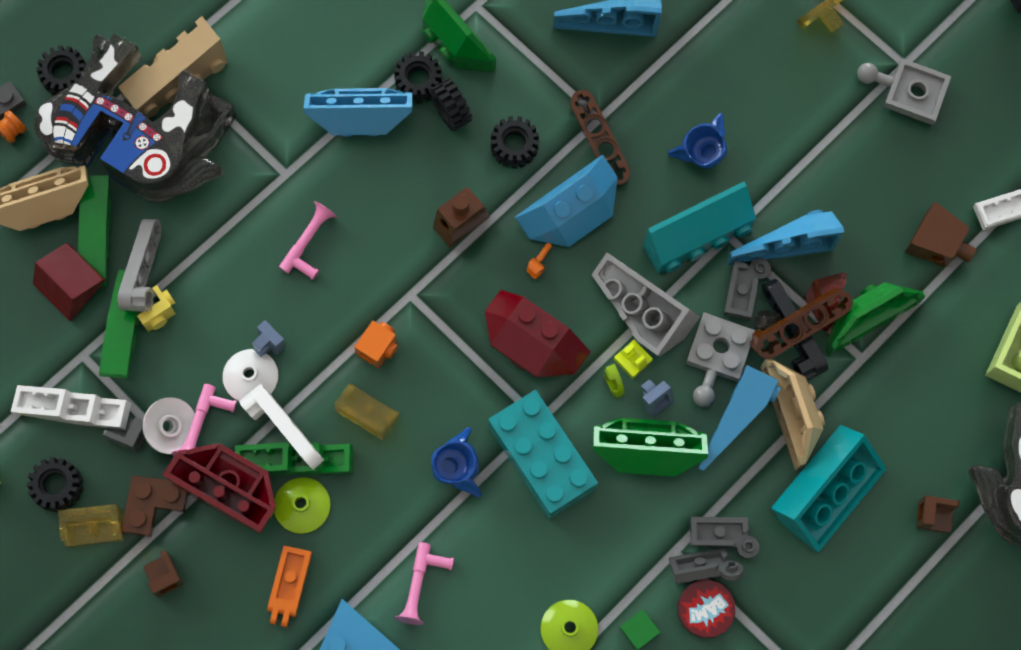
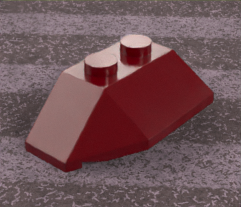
M500 290L485 310L491 347L536 378L575 375L591 353L570 328L523 296Z
M220 443L189 450H179L162 475L194 498L240 525L260 534L276 510L269 472Z

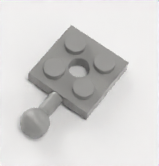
M903 58L899 62L894 77L878 72L877 67L872 63H864L857 70V77L862 83L870 84L875 81L890 87L883 107L931 125L937 119L951 79L950 75ZM911 88H921L924 95L921 97L915 96L911 92Z
M703 312L685 363L706 371L702 385L698 386L693 392V400L698 406L708 407L714 402L715 393L712 388L716 376L738 383L750 349L752 334L756 330ZM718 341L724 342L728 347V351L719 353L714 349L713 344Z

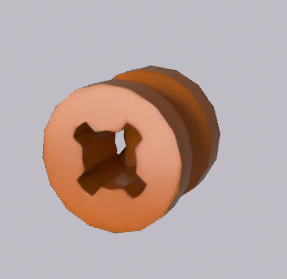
M8 110L0 121V135L12 144L15 142L16 136L19 133H25L27 128Z

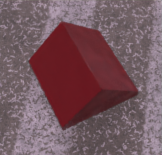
M65 243L35 262L33 285L69 321L76 317L105 282V279L69 243Z

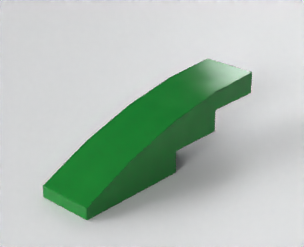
M110 175L88 176L89 185L80 200L78 253L105 279L101 286H107L108 258L110 257L109 230H112Z
M118 270L112 294L99 368V376L128 379L139 337L138 325L140 320L137 315L142 312L124 311L118 307V292L125 270Z
M289 442L235 445V452L267 470L269 475L353 474V445L351 444L322 445L320 443H311L324 459L314 470L303 460Z

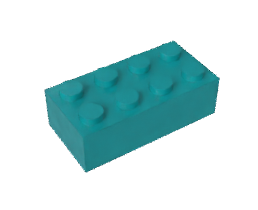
M536 389L488 419V428L548 519L553 518L596 490L597 480Z

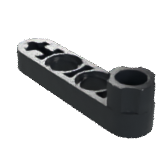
M777 279L762 285L763 294L779 321L797 311ZM788 324L784 330L788 337L792 338L797 334L798 328L796 324ZM812 335L794 345L800 356L791 362L795 372L805 376L808 381L828 371L827 361Z

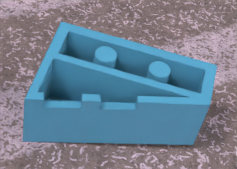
M341 599L320 647V650H400L343 599Z

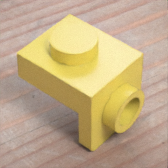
M157 285L152 289L160 301L155 303L148 312H142L137 315L147 332L152 329H160L167 323L169 318L176 314L172 308L175 301L167 290L161 292Z

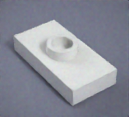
M1021 189L974 204L973 209L983 231L1021 219Z

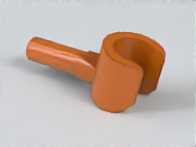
M546 243L539 255L529 261L526 271L534 279H537L545 271V267L541 262L552 248L550 243Z

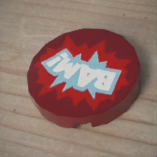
M699 580L690 584L681 594L677 604L678 617L682 626L688 632L700 638H714L723 634L733 623L736 613L735 601L730 591L722 584L712 580Z

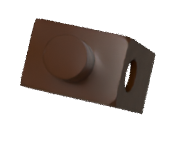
M466 187L438 208L433 229L451 248L490 218L485 206Z
M934 201L905 252L947 267L954 256L969 263L977 249L963 242L969 227Z

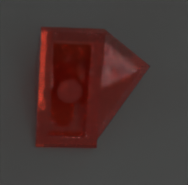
M842 272L814 280L804 296L807 304L832 289L840 288L843 290L848 274ZM836 296L835 304L831 305L830 307L834 305L838 307L841 297ZM823 303L822 306L828 311V314L830 315L831 312L828 310V308L830 307ZM819 309L811 310L817 321H820L821 311ZM834 321L823 327L822 330L828 332Z

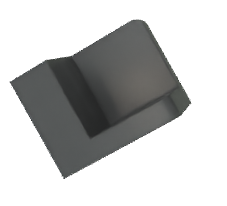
M136 417L134 420L128 418L125 430H104L102 435L108 441L138 453L145 440L143 420Z

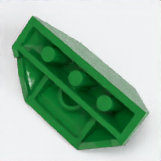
M425 0L422 33L430 44L434 43L438 47L441 58L446 63L450 62L457 69L491 73L495 71L496 57L487 49L446 0Z
M886 282L877 287L875 284H871L860 292L861 296L853 300L851 310L832 322L826 348L828 357L919 305L925 298L923 291Z
M618 418L602 426H594L593 451L619 473L676 477L708 458L707 434L698 433L691 427L676 421Z

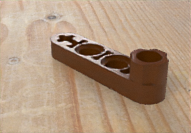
M587 90L576 91L571 97L570 111L575 116L596 159L601 156L598 151L601 144L608 143L613 147V154L610 157H605V159L609 163L616 157L619 158L620 161H615V165L619 171L624 170L625 172L622 175V180L617 178L616 187L623 186L630 177L629 166L593 95ZM578 100H585L588 102V110L586 112L584 111L582 106H576ZM590 120H598L602 125V129L598 133H591L587 130V123Z
M840 288L832 289L766 330H756L752 334L750 346L762 358H774L847 314L853 305L852 297L848 292ZM836 296L844 298L841 301V304L843 306H841L840 308L836 305L830 307L831 305L835 304ZM823 303L830 307L828 308V310L831 312L830 315L828 314V311L822 306ZM813 309H819L822 314L820 321L815 324L808 321L809 312ZM788 324H796L798 328L797 334L792 338L784 336V329ZM777 332L780 339L784 341L782 344L776 340L777 337L774 333ZM767 339L769 341V345L766 348L761 349L764 346L763 341Z

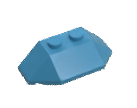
M389 88L330 89L319 91L316 94H305L303 109L308 117L332 135L344 137L352 135H387L412 112L413 94Z
M601 155L515 216V219L530 240L570 247L613 216L618 177L605 157Z

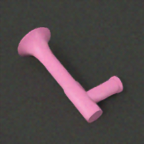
M314 201L316 211L313 219L279 265V268L287 274L294 267L310 277L311 280L317 277L319 270L301 260L300 256L319 227L329 218H337L331 210Z
M204 384L188 436L179 450L196 448L197 440L210 406L234 413L237 401L213 396L216 387ZM179 450L172 451V454L175 456Z
M418 543L406 607L399 616L394 617L395 620L411 625L424 624L418 616V602L427 565L446 568L452 571L454 558L429 554L430 544Z

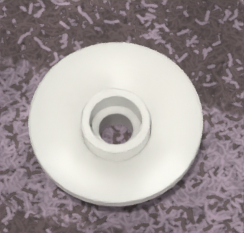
M253 349L243 350L233 355L223 370L224 387L228 394L237 401H241L259 384H262L272 394L278 383L279 374L274 360L268 354L260 357ZM247 370H253L254 375L247 378L244 376Z
M163 398L154 402L146 411L143 419V433L148 444L156 451L164 454H172V451L179 450L188 436L195 415L193 409L186 402L178 398ZM165 421H167L170 424V428L168 431H165L163 429V423Z

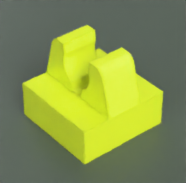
M633 340L613 360L631 379H634L653 361V358Z

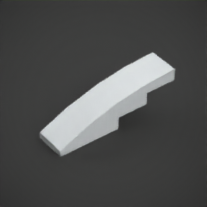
M17 385L11 413L71 424L125 430L132 403L127 400L101 398L94 394L71 393L66 389Z

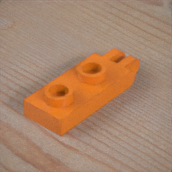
M283 545L267 611L272 612L270 624L276 625L279 614H282L281 626L287 628L290 617L297 616L313 554L311 551Z

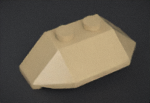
M86 166L57 168L0 188V225L22 231L72 215L89 185Z
M765 359L761 365L762 372L779 380L777 386L781 387L773 406L795 471H797L806 464L824 430V417L822 412L816 409L814 403L816 399L813 386L807 383L805 376L773 359Z

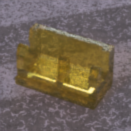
M350 383L334 403L338 413L382 440L400 415L397 411L389 408Z
M117 504L58 511L60 538L64 540V546L66 547L124 540L123 533L121 532L123 524L122 509Z

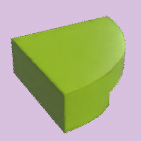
M614 363L605 368L603 377L613 397L617 399L625 395L620 374Z

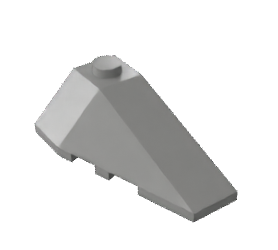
M609 253L605 254L592 273L593 278L606 297L619 312L618 314L626 322L635 339L659 357L683 341L700 318L699 315Z

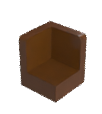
M924 496L918 503L916 528L950 533L952 530L953 511L959 507V501Z
M167 550L160 552L162 557L144 566L150 581L148 585L156 597H160L184 585L177 567Z

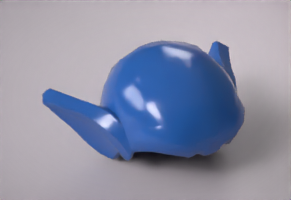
M719 113L711 124L701 123L691 128L684 136L682 145L669 150L668 155L685 162H694L703 169H709L720 163L727 155V145L724 140V115Z
M466 427L461 433L433 452L431 456L433 475L441 483L452 484L459 490L476 497H481L482 493L473 480L479 472V459L474 447L467 443L472 429Z

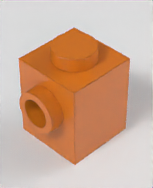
M372 320L354 346L356 355L379 369L385 359L390 360L397 351L398 345H396L395 330L384 322L378 324Z

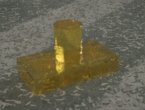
M825 0L799 18L797 23L801 29H804L820 17L829 31L833 32L844 24L833 8L843 0Z

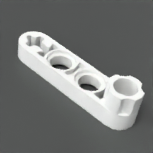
M259 384L239 401L241 406L255 421L266 413L313 470L324 461L322 456L262 384Z

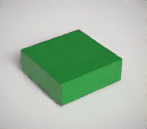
M643 609L619 627L636 650H639L661 633Z

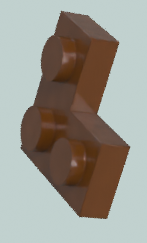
M132 476L121 532L152 537L157 509L185 512L188 493L169 480Z

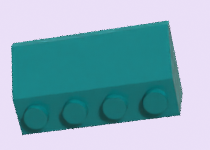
M745 182L737 184L648 228L643 248L657 273L660 274L664 271L671 273L681 267L682 262L688 259L695 261L705 254L704 251L712 247L715 250L725 246L729 239L735 236L741 238L750 233L756 216Z
M840 425L771 509L788 530L812 550L819 553L887 468L864 434Z

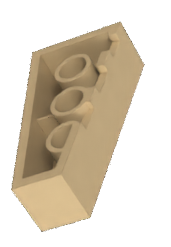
M202 16L195 21L197 27L189 34L183 31L176 37L178 42L170 50L163 48L157 53L150 67L143 65L118 86L123 99L135 114L138 112L145 118L153 117L160 108L168 103L177 101L181 94L190 88H196L203 82V79L212 73L220 72L228 63L221 39Z

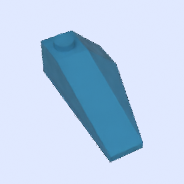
M607 0L555 11L553 28L656 37L662 13L661 0Z
M814 210L731 251L727 264L730 266L733 265L734 261L751 263L757 258L772 260L833 251L844 234V228L832 211Z
M746 364L733 391L730 403L727 405L718 428L708 445V458L700 462L699 469L704 471L767 406L769 401L774 403L781 387L777 386L778 379Z

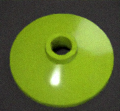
M300 477L286 482L278 490L274 499L276 505L274 513L278 522L286 530L293 533L306 534L317 530L325 523L330 513L331 502L327 490L322 484L311 478ZM299 499L306 500V505L303 508L296 507V502Z
M559 601L545 612L541 621V637L549 650H590L598 636L597 619L592 610L579 601ZM571 622L575 625L573 633L566 632L564 628L566 623Z

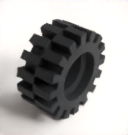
M63 45L58 46V51H55L52 47L49 49L51 54L48 55L44 52L42 54L44 60H38L37 63L40 66L37 67L38 77L44 88L53 96L57 93L59 98H64V93L67 94L74 83H79L86 87L85 80L89 81L88 67L82 55L76 49L73 51L72 47L67 46L65 50ZM68 64L73 67V72L67 78L56 79L53 76L54 70L61 65Z
M419 51V56H415V52H410V58L405 54L402 56V62L398 60L396 63L397 68L394 69L396 90L411 92L413 94V101L417 99V104L422 103L424 98L426 102L431 101L430 88L442 82L441 66H439L436 58L432 60V55L429 53L424 57V52ZM422 70L428 74L429 78L422 85H414L408 80V76L412 71Z
M447 79L430 88L429 92L434 106L437 108L443 122L446 123L451 131H455L472 121V114L469 106L466 104L467 101L463 98L462 92L458 90L457 85L452 80Z
M510 116L507 122L505 119L500 120V125H495L494 132L492 131L491 148L493 157L496 156L498 163L503 161V166L508 167V164H512V169H517V165L520 164L522 168L526 166V162L530 164L533 161V156L536 157L539 134L538 132L536 133L535 125L530 126L528 119L522 122V117L518 116L517 120H513V116ZM517 134L523 137L525 145L520 150H510L504 143L505 139L509 135Z
M50 457V461L41 460L42 465L39 467L35 465L33 467L35 470L33 474L29 472L28 478L30 482H27V488L30 489L28 491L29 496L40 507L51 512H56V510L65 511L66 506L70 508L74 506L72 502L75 499L77 501L80 499L79 491L83 492V486L81 485L83 478L79 475L78 469L62 458L57 460L55 457ZM55 474L62 475L66 481L64 490L57 495L48 494L45 490L46 480Z

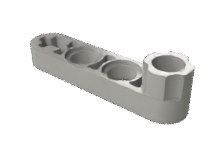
M143 219L140 224L118 292L117 301L120 310L148 312L153 307V290L151 287L145 286L161 239L162 229L159 220Z

